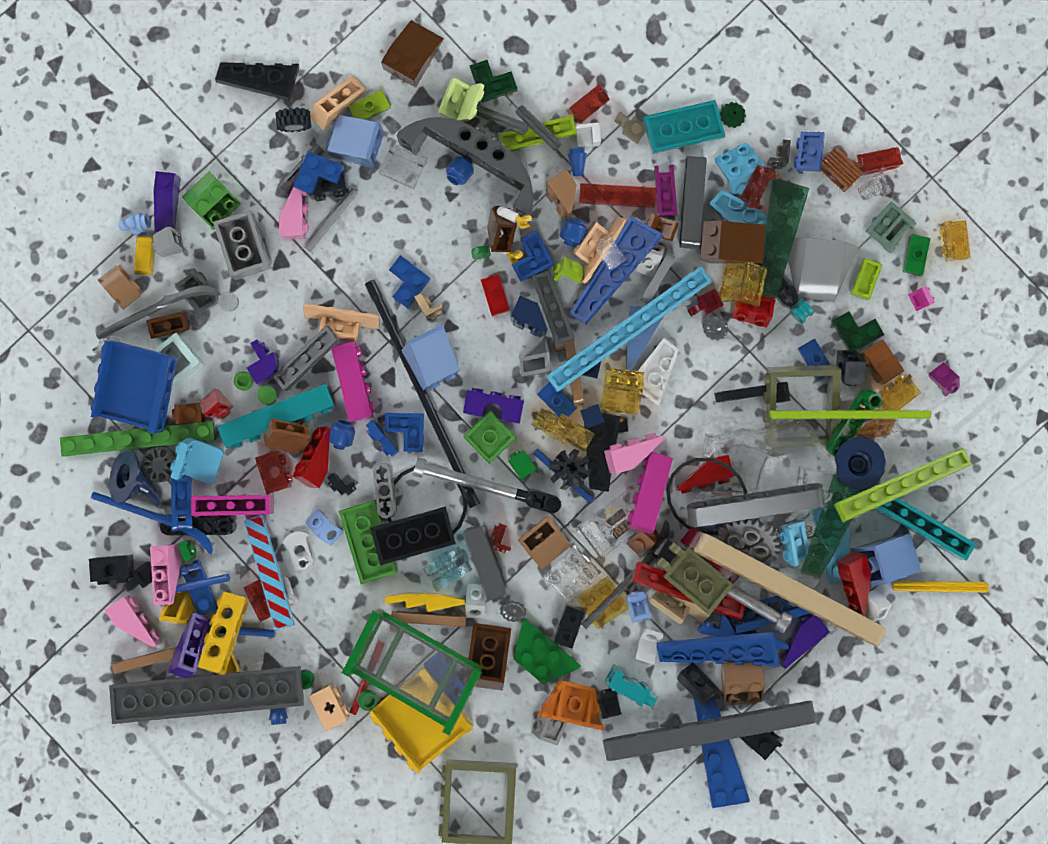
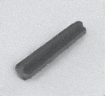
M521 105L517 108L516 114L553 150H557L560 147L561 141L526 107Z
M480 106L477 109V116L521 134H526L529 125L523 121L484 106Z

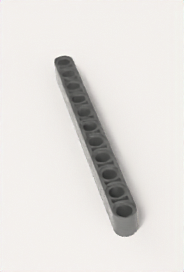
M803 701L611 737L603 740L606 760L614 761L809 725L817 722L813 702Z

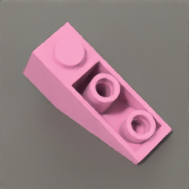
M294 187L279 216V236L282 239H306V233L309 232L308 222H305V214H308V203H305V196H308V193Z
M656 433L645 435L643 440L638 438L628 440L626 445L621 446V443L611 445L609 450L604 451L609 472L618 474L634 469L664 440V437L656 436Z
M178 544L150 547L154 605L173 604L181 566Z
M130 595L125 596L105 609L113 624L119 629L151 647L161 643L159 633L151 628L149 618L146 614L141 613L138 608L139 604L134 597Z

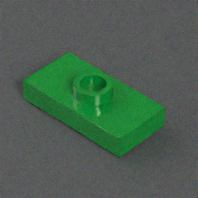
M914 234L910 235L903 269L904 273L919 276L924 274L931 238Z

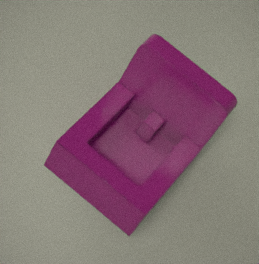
M944 362L929 373V378L942 389L945 397L950 393H955L960 387V377Z

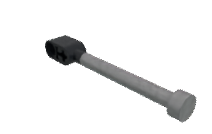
M417 458L413 472L415 477L422 478L423 475L522 501L531 508L549 513H556L561 508L560 499L553 494L534 489L528 491L430 465L426 463L427 459ZM533 494H536L535 496L538 499L543 500V506L541 507V502L534 501L532 504L531 500L528 499L529 496H533ZM552 498L556 499V507L549 509L547 501Z
M663 536L660 537L651 552L656 557L665 559L669 564L677 556L668 549L673 542ZM735 585L727 593L733 599L776 624L774 628L781 633L785 632L793 616L786 612L780 614Z

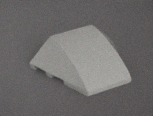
M815 238L783 239L788 256L787 260L792 273L794 290L798 294V298L835 302L859 247L844 241Z

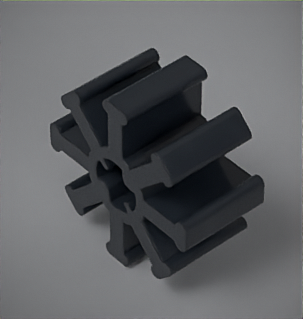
M573 449L568 456L565 453L566 450H563L549 466V470L559 471L550 479L555 483L562 477L564 479L560 487L562 490H567L571 483L574 489H577L584 483L582 480H585L591 473L590 469L580 468L581 466L584 467L589 462V459L585 456L581 461L577 462L576 457L579 450Z

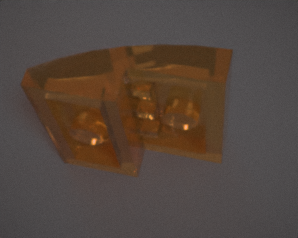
M875 419L859 429L856 437H866L874 441L876 437L890 435L896 419Z

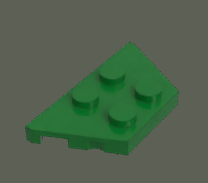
M524 617L513 660L542 684L581 667L577 661Z

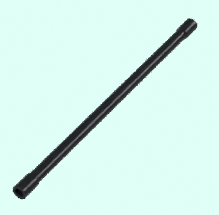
M368 281L364 285L374 301L453 471L465 474L427 391H423L401 351L405 345L385 305L376 281ZM460 485L470 508L481 504L473 488Z

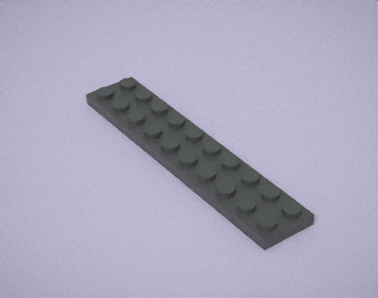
M301 666L225 673V675L190 676L187 679L180 677L109 685L112 724L304 705Z

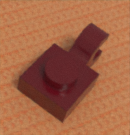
M713 289L697 298L699 303L687 311L690 316L702 310L707 315L724 304L716 289Z

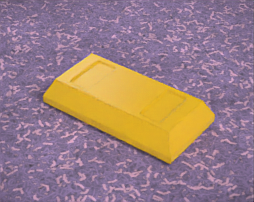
M136 237L134 274L153 275L155 255L152 247L153 237Z

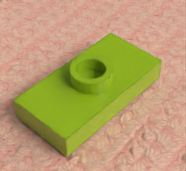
M383 90L348 106L354 118L368 120L391 109Z
M864 258L851 295L869 301L883 264Z

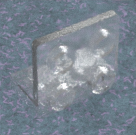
M574 545L543 577L568 603H571L595 582L601 571Z

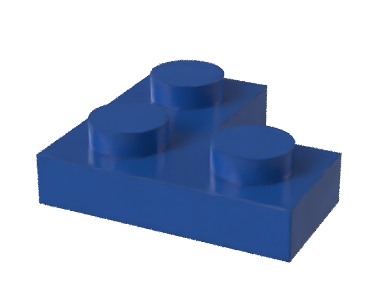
M307 151L293 187L312 195L319 178L338 184L344 165Z
M537 231L520 239L528 257L512 264L520 282L554 266V262Z
M401 255L389 269L392 274L403 281L392 297L408 309L415 301V296L422 292L431 278Z
M385 413V432L404 433L403 452H423L424 414Z
M370 421L366 425L368 428L367 434L372 440L381 442L382 446L380 448L387 456L390 454L394 457L399 453L376 422Z

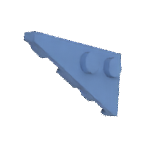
M630 306L629 317L642 307ZM662 318L627 342L625 373H631Z

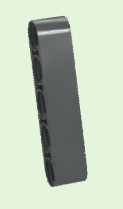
M686 157L680 248H700L706 157Z

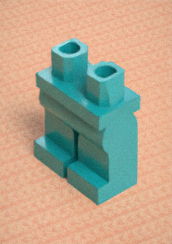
M613 664L605 679L607 686L635 701L641 707L643 704H646L653 708L658 697L651 691L647 683L643 681L640 683L635 678L624 676L621 667Z

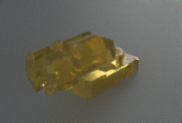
M542 408L531 423L532 426L542 430L545 434L565 444L568 441L582 451L586 450L594 436V433L564 414L558 417Z

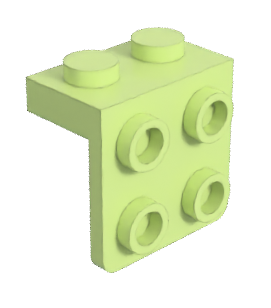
M454 77L451 78L437 113L446 118L462 122L473 119L477 113L476 106L478 101L484 95V85L479 83L469 86Z

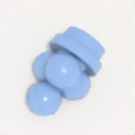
M137 213L132 214L126 220H121L118 226L122 231L130 229L133 235H139L141 232L150 229L151 221L147 214Z

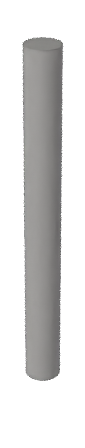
M353 188L305 246L308 251L311 252L356 197L358 192Z

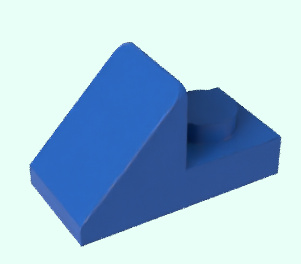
M720 614L718 627H716L715 623L705 621L704 624L699 623L697 629L699 633L715 637L737 635L724 614Z

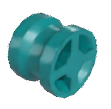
M800 300L797 307L790 309V313L799 323L803 324L808 316L814 314V310L807 302Z

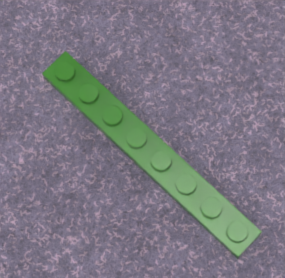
M214 421L164 426V431L156 434L150 433L148 429L143 428L60 437L61 457L176 445L188 437L202 442L216 440Z

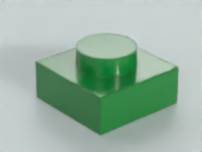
M190 540L178 543L184 562L196 558L197 550L194 543H191Z

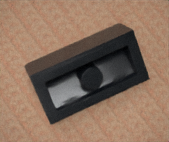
M694 663L683 669L677 677V680L702 706H705L720 691Z

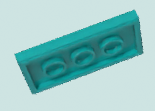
M716 100L643 117L652 154L725 137Z

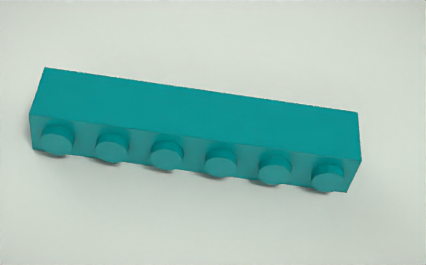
M324 384L217 427L225 448L235 450L243 447L242 443L250 441V443L261 440L260 436L265 434L272 418L285 422L288 421L289 423H296L301 420L307 422L314 419L316 414L321 413L325 415L332 412V408L336 407L329 386Z
M899 498L875 508L876 511L960 560L967 561L976 546V543Z

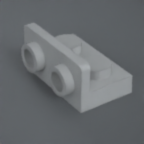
M537 717L532 725L531 733L540 740L558 745L567 723Z

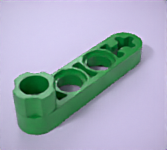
M863 389L858 393L848 410H874L875 408H880L883 403L882 395L870 389ZM842 419L826 444L827 452L835 456L839 447L844 442L856 436L866 419ZM849 426L850 432L848 435L844 436L843 430L845 427Z

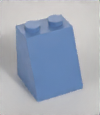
M338 115L337 120H334L332 124V137L328 138L326 143L328 154L332 157L373 169L384 136L381 124L374 121Z
M443 325L409 340L401 350L423 391L428 388L431 391L439 387V382L443 380L449 382L457 377L455 374L460 371Z
M910 533L895 535L851 548V552L867 556L871 570L870 585L888 584L922 571Z

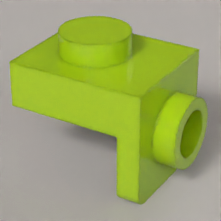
M566 256L560 262L557 261L553 266V280L558 281L562 275L577 283L583 279V265Z

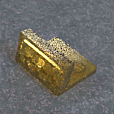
M750 262L727 264L720 289L721 301H740L753 306H760L767 268Z
M606 367L600 410L637 415L644 387V372Z
M607 576L578 595L576 599L589 616L616 588ZM621 595L593 622L597 629L629 608Z

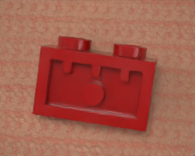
M739 289L731 318L767 328L773 317L776 299Z

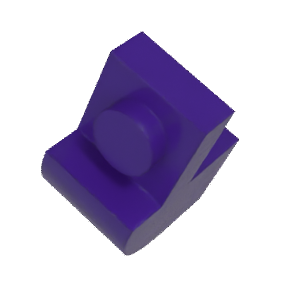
M256 339L250 344L260 360L246 368L257 385H262L277 373L279 358L274 352L268 355L270 350L266 343H261V341Z

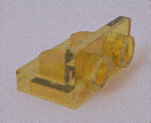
M949 220L942 223L940 236L943 238L942 255L945 257V261L971 258L966 220L955 222Z
M911 374L899 375L893 380L894 384L890 388L886 386L879 391V394L882 395V408L884 410H900L922 393L911 380Z

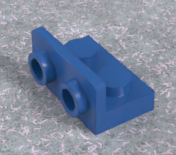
M801 132L800 138H797L796 148L799 150L798 156L794 158V168H796L799 174H803V171L820 172L825 139L824 132Z

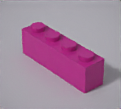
M354 342L334 346L331 350L349 422L353 423L373 418V413L376 412L374 402H370L368 394H371L369 383H365L364 375H367L365 365L360 363L359 357H362L360 346H356Z
M651 452L648 457L643 459L642 468H644L643 475H639L637 485L640 486L639 491L634 493L632 503L635 504L634 510H630L627 522H630V529L650 535L654 532L673 458Z
M274 495L191 496V516L274 514Z

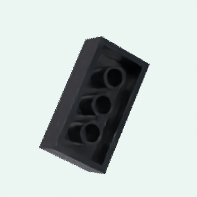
M446 506L370 527L380 565L456 544Z

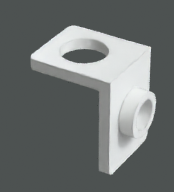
M656 244L655 248L659 251L652 249L637 266L636 271L654 277L663 257L665 247Z
M467 584L466 618H485L486 596L481 584ZM476 609L479 610L480 613L475 614L471 613L470 611Z
M644 629L639 639L635 660L654 665L657 654V642L661 641L663 634Z

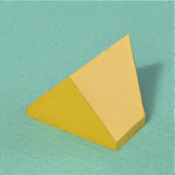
M190 592L175 593L173 604L163 606L159 620L187 624L191 613L198 614Z

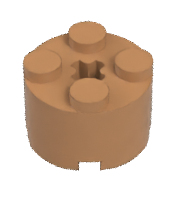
M119 265L114 266L101 276L98 282L124 310L141 297L143 291L133 279L129 282L128 279L131 277Z

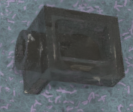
M783 139L780 145H777L776 157L779 158L770 157L767 161V166H771L773 169H783V167L787 166L789 163L791 140Z

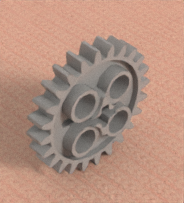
M760 517L756 518V520L752 518L723 523L718 533V540L767 566L771 565V561H776V557H779L781 549L780 537H777L778 531H772L774 526H767V520L760 522Z

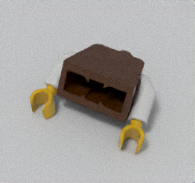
M494 206L491 209L487 225L491 252H501L505 256L508 255L510 262L513 264L520 261L523 253L520 250L511 251L517 227L516 222L521 229L531 226L527 222L531 221L532 217L530 215L520 217L518 213L510 208Z

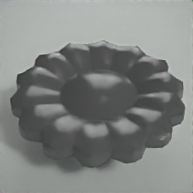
M715 315L707 317L702 326L706 336L711 340L717 341L723 339L729 330L725 319Z
M506 601L500 607V614L507 621L520 622L526 616V608L519 602Z

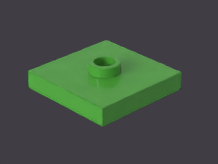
M491 410L463 436L489 464L517 438Z

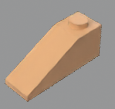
M350 77L314 104L310 116L311 119L325 130L333 124L334 120H337L338 115L344 114L349 108L348 106L353 104L366 91V88L355 77Z

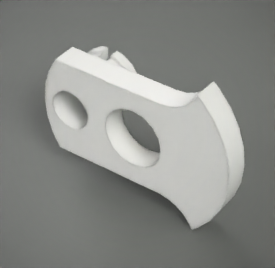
M293 532L286 536L282 544L288 547L295 569L305 570L314 564L307 542L309 535L307 532ZM297 545H302L305 548V553L302 556H298L295 553ZM302 560L307 561L305 567L301 565Z

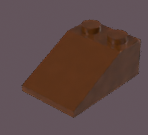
M410 20L382 59L383 70L416 88L444 38Z
M704 221L700 259L707 263L763 264L766 225L730 221Z
M473 623L468 659L483 667L475 687L503 691L512 628ZM466 669L465 686L473 672L469 669Z

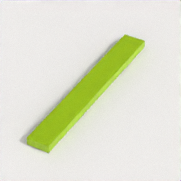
M768 410V417L771 419L932 418V411Z
M961 448L834 504L841 520L845 522L971 466L972 463L964 449Z

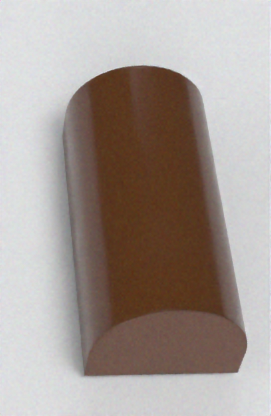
M185 311L146 320L151 339L190 330L189 318Z

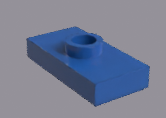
M815 338L797 348L807 366L831 365ZM814 376V378L816 379V381H818V380H820V379H822V378L825 377V376Z
M550 382L537 393L563 422L577 409L561 391L556 392Z

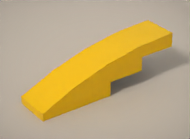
M406 592L385 596L386 605L405 601L407 608L426 605L427 612L466 604L465 598L431 592Z

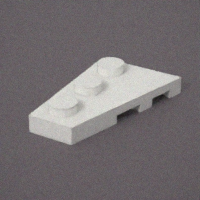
M663 338L628 382V384L657 407L660 404L679 349Z

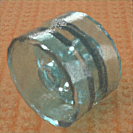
M459 546L439 555L432 560L433 562L423 568L427 577H432L437 573L441 574L432 581L436 591L445 588L473 570L468 561H463L458 565L455 564L464 555Z

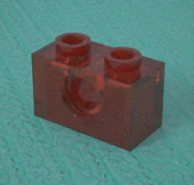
M274 451L255 457L266 494H273L292 487L293 478L290 471L287 472L286 470L287 459L284 453L281 454V451ZM275 466L280 470L277 477H273L271 474V470Z

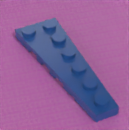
M630 216L569 314L587 324L662 239L663 234Z
M774 632L657 642L656 647L660 662L704 663L705 661H713L715 664H723V661L735 662V665H742V662H753L754 665L779 666Z
M715 696L705 706H702L693 697L697 721L721 717ZM730 740L701 744L711 807L717 808L750 802Z

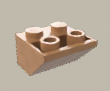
M565 169L547 181V193L545 195L551 203L554 202L556 204V211L559 216L570 220L577 184Z
M548 515L518 539V542L541 569L572 546Z
M735 662L722 664L721 680L724 705L756 704L763 701L765 677L761 665H754L753 662H742V665H735Z

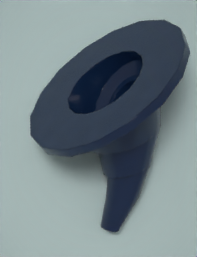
M859 436L844 442L836 452L834 460L835 472L841 483L856 490L871 488L879 482L884 474L886 465L885 455L879 444L870 438Z
M130 450L119 454L113 463L109 478V491L112 499L115 502L124 503L130 499L132 494L139 493L143 496L146 495L158 507L162 501L153 484L144 472L140 470L137 455Z

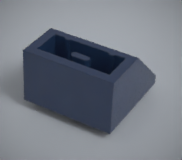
M520 295L510 316L513 326L521 330L525 327L531 331L532 335L539 338L541 335L546 336L547 326L538 303Z

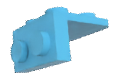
M744 143L715 158L716 165L728 180L729 192L733 196L743 194L747 190L767 181L766 167L748 143Z
M191 437L179 442L175 453H177L176 460H173L170 467L172 471L170 478L179 480L185 475L207 484H213L216 481L224 450Z

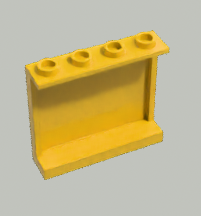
M424 666L399 686V688L429 705L439 684ZM443 691L435 709L450 717L455 704ZM388 695L369 712L375 725L379 724L383 729L384 737L388 741L392 740L396 745L394 746L396 752L400 756L404 755L407 759L408 767L412 771L415 770L418 774L422 768L460 737L473 730L474 726L466 715L461 712L451 734L447 735L442 732L444 729L443 725L391 695Z

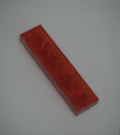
M580 183L579 204L655 208L656 188Z

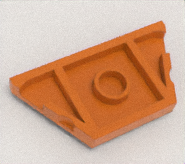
M559 680L537 714L538 717L604 730V725L600 724L598 715L600 708L597 703L595 688Z

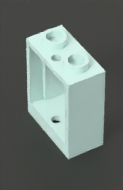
M178 333L173 334L153 350L163 353L175 344L191 363L174 377L172 390L204 365L189 344Z

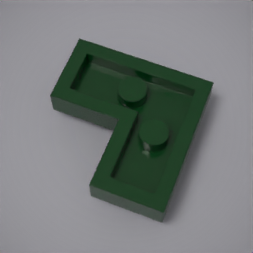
M488 60L469 65L475 84L482 83L484 85L482 103L518 91L512 71L493 77Z
M850 311L831 321L847 350H858L884 336L876 319L858 327Z

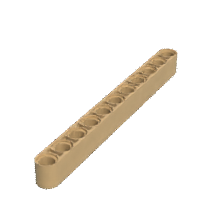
M705 533L701 534L694 549L695 553L857 638L879 647L886 631L885 627Z

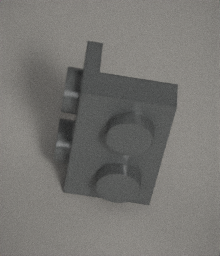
M193 268L190 275L175 284V288L178 292L195 286L210 285L206 282L204 274L200 271L197 272ZM200 295L185 300L201 316L218 304L219 296Z

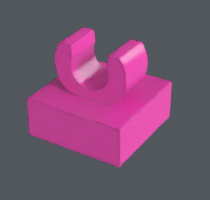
M927 286L908 294L916 311L935 303V298L931 296L930 288Z

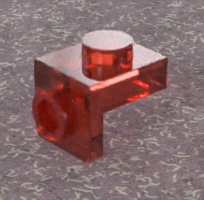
M499 523V526H494L491 535L495 537L492 545L495 546L494 550L506 553V550L511 551V546L502 544L501 541L507 525Z

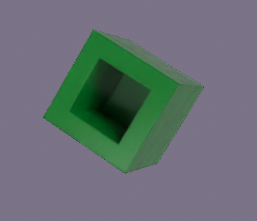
M517 450L509 456L511 459L508 462L521 480L537 469L524 450L522 452Z

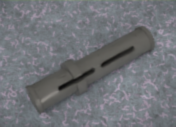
M315 143L309 152L321 156L325 151ZM304 155L301 156L300 162L278 184L285 193H288L294 185L304 161Z

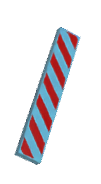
M264 515L245 520L244 524L274 629L279 631L294 626L295 622Z

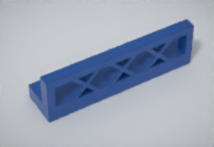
M779 596L759 600L764 604L768 603L767 606L769 607L776 600L783 603L777 612L780 614L786 612L793 616V618L810 613L798 606L793 607L787 604L788 601L780 600L783 598ZM751 609L748 612L744 610L746 616L743 622L736 623L735 618L730 617L732 628L737 634L774 623L763 616L755 617L751 614Z

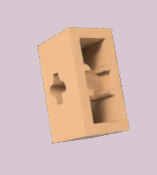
M333 683L309 695L325 731L346 722L350 714L347 705L343 704L340 699L341 692L337 686L334 687ZM330 703L334 704L335 707L332 709L328 708L327 705Z

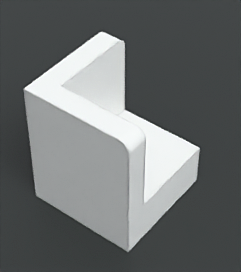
M599 122L576 125L578 148L600 146Z
M877 590L869 591L866 617L874 622L885 619L892 606Z

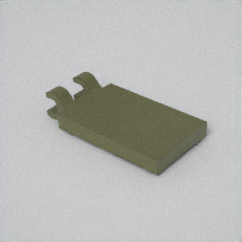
M675 542L672 543L668 549L677 556L670 564L660 557L656 564L666 571L663 577L706 614L710 615L734 584L690 547H687L684 551Z

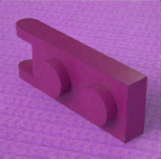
M670 164L669 172L659 173L658 165L654 166L658 216H677L674 165Z

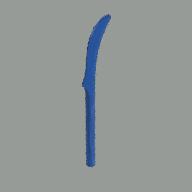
M93 492L91 495L93 500L172 526L171 514H159L126 502L118 503L112 497ZM194 527L193 530L179 529L197 540L209 554H212L213 547L211 541L203 532Z

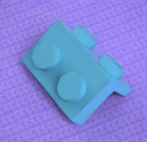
M797 520L779 526L781 532L779 537L784 549L783 558L786 563L794 567L799 566V561L810 558L804 521Z

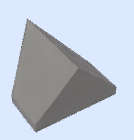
M547 337L543 338L525 356L519 358L521 377L551 373Z

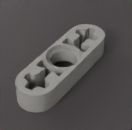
M667 252L644 292L641 301L646 304L651 302L675 260V256Z
M378 463L373 469L377 511L382 518H392L397 511L392 468L386 463ZM382 466L383 469H387V473H384V479H388L389 482L379 483V480H383L382 474L378 473ZM383 485H387L390 489L387 496H383L380 493V488ZM391 498V501H387V506L391 507V511L387 515L386 512H383V508H386V503L381 502V499Z

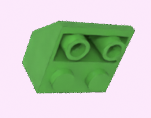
M210 171L182 196L185 202L213 230L215 229L213 222L227 218L241 205Z

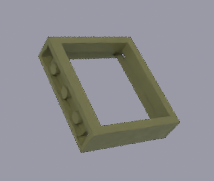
M837 365L767 367V373H765L764 378L766 392L763 393V402L766 404V411H763L765 429L762 430L763 441L769 447L827 444L839 425V419H826L825 436L775 437L776 419L768 417V410H776L777 377L828 376L827 410H840L841 369Z
M447 759L446 765L442 766V777H445V785H441V797H444V804H440L439 816H443V824H439L438 836H442L441 843L512 844L516 763ZM452 770L508 773L505 837L448 834Z

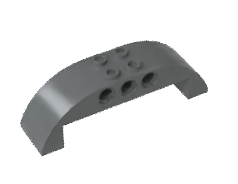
M444 117L418 120L407 125L397 133L396 136L400 146L415 155L427 136L462 157H467L472 163L521 191L513 204V211L518 213L520 217L525 215L532 217L533 189L527 170L520 159L511 150L502 145V141L494 136L490 138L479 127L473 128L462 121Z

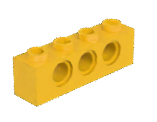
M225 591L218 598V609L210 622L212 627L204 638L205 647L203 652H201L199 668L225 675L250 602L249 599ZM232 609V616L226 619V611ZM222 628H225V629H226V634H225V636L219 638V636H218L219 631H220ZM215 647H219V654L213 657L212 650Z

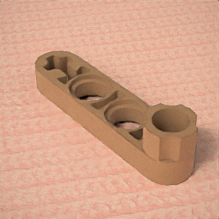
M574 341L556 346L554 342L556 352L565 350L567 361L576 355ZM579 376L570 383L574 406L584 405Z
M391 611L392 616L406 624L466 626V616ZM390 625V631H398L396 627Z
M176 647L111 664L113 673L116 674L166 660L172 661Z

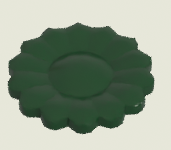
M737 102L725 104L720 112L721 121L729 128L741 126L745 121V109Z

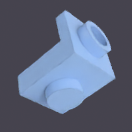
M634 591L626 596L632 623L651 619L645 591Z

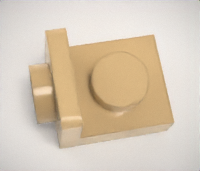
M421 293L415 296V300L426 319L431 318L432 320L441 315L443 310L441 304L430 310L432 304L427 296L423 297Z

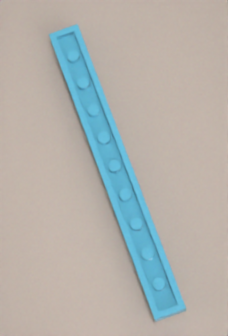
M700 266L546 376L556 392L560 391L707 286L712 280L703 267Z

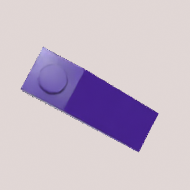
M155 172L153 193L154 232L156 233L169 226L175 229L181 178L175 173Z
M194 612L191 613L173 654L168 673L185 679L196 673L204 645V638L211 619Z
M809 613L799 618V622L796 624L787 644L788 648L785 649L779 662L784 669L789 667L830 633L817 616Z

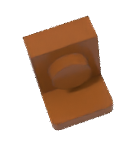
M174 404V409H172L173 420H175L176 424L203 422L201 404Z

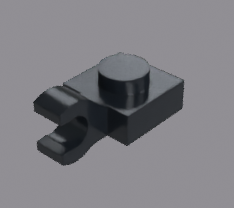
M149 561L132 572L135 578L123 585L127 592L132 591L139 585L143 589L152 583V568Z

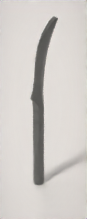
M200 285L172 295H164L159 302L97 332L96 336L100 340L181 300L200 295L220 296L221 294L211 286Z
M667 520L664 521L658 540L641 563L650 565L656 557L651 552L660 537L663 536L668 539L670 526ZM634 570L581 623L585 629L632 583Z

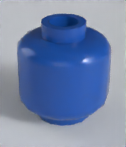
M455 157L446 168L447 179L456 186L466 184L474 173L472 162L467 157Z
M572 217L570 220H565L560 231V237L564 240L563 243L574 247L575 244H580L587 232V227L584 225L585 222Z
M338 420L331 425L329 441L334 444V448L344 450L345 447L352 446L356 432L352 423Z

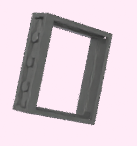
M482 523L466 529L463 535L487 601L492 600L493 603L504 599V595L507 594V585L485 524Z

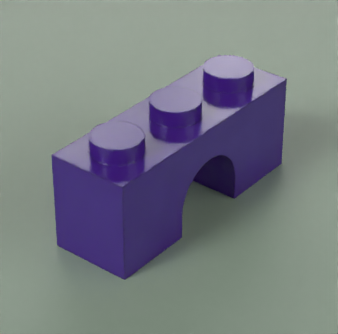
M472 388L471 391L467 390L463 414L483 417L485 407L489 404H496L502 410L501 421L520 424L524 401L520 400L521 396L509 395V398L502 397L500 392L491 391L490 394L483 393V389Z

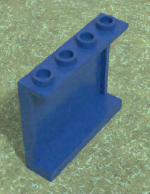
M104 341V345L101 348V363L97 370L98 379L94 386L95 396L91 404V417L100 416L145 428L153 434L163 432L178 357L117 341Z

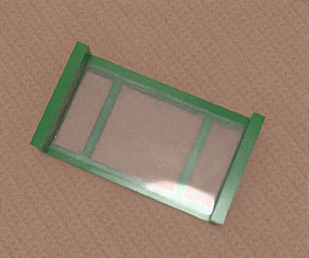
M373 610L342 673L346 676L353 674L359 676L443 725L444 729L442 732L450 735L482 673L483 667L383 610L379 612Z

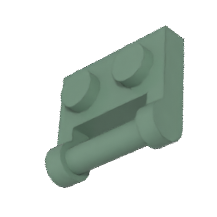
M891 201L865 232L881 244L887 252L892 253L896 249L897 243L909 229L915 227L916 222ZM902 220L904 222V225L893 236V238L890 241H888L886 239L887 235L893 230V228L899 223V221Z

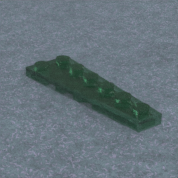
M775 177L771 180L769 207L766 218L764 257L759 272L757 294L774 299L777 298L810 189L808 187Z
M834 472L824 501L825 505L822 507L801 569V573L817 578L822 577L853 520L852 518L843 522L834 504L867 490H856L847 487L841 483L836 472Z

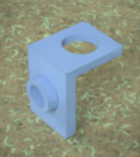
M319 509L305 523L319 539L330 546L343 533V530L331 523ZM330 531H336L332 538H327V534Z

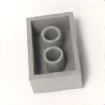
M250 210L213 222L231 278L238 280L272 269L255 215Z

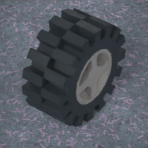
M292 107L278 110L275 113L277 130L281 132H301V130L306 131V129L311 128V117L308 109H299V107L293 109Z

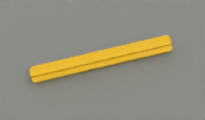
M896 580L892 582V590L987 593L989 591V584L987 582Z

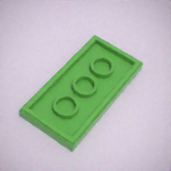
M376 499L340 510L339 515L360 584L398 573L395 562L380 565L370 530V527L383 524L382 518L377 511Z

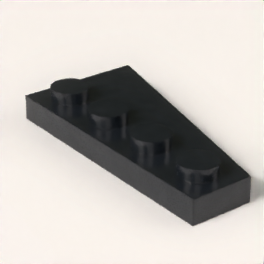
M220 62L215 81L219 84L290 101L300 66L294 63L292 65H283V63H275V65H264L263 63L246 65L245 63Z
M602 413L605 422L587 429L584 424L586 456L589 459L587 468L591 470L588 480L589 489L609 492L612 473L609 472L604 451L609 450L611 445L617 443L621 416Z

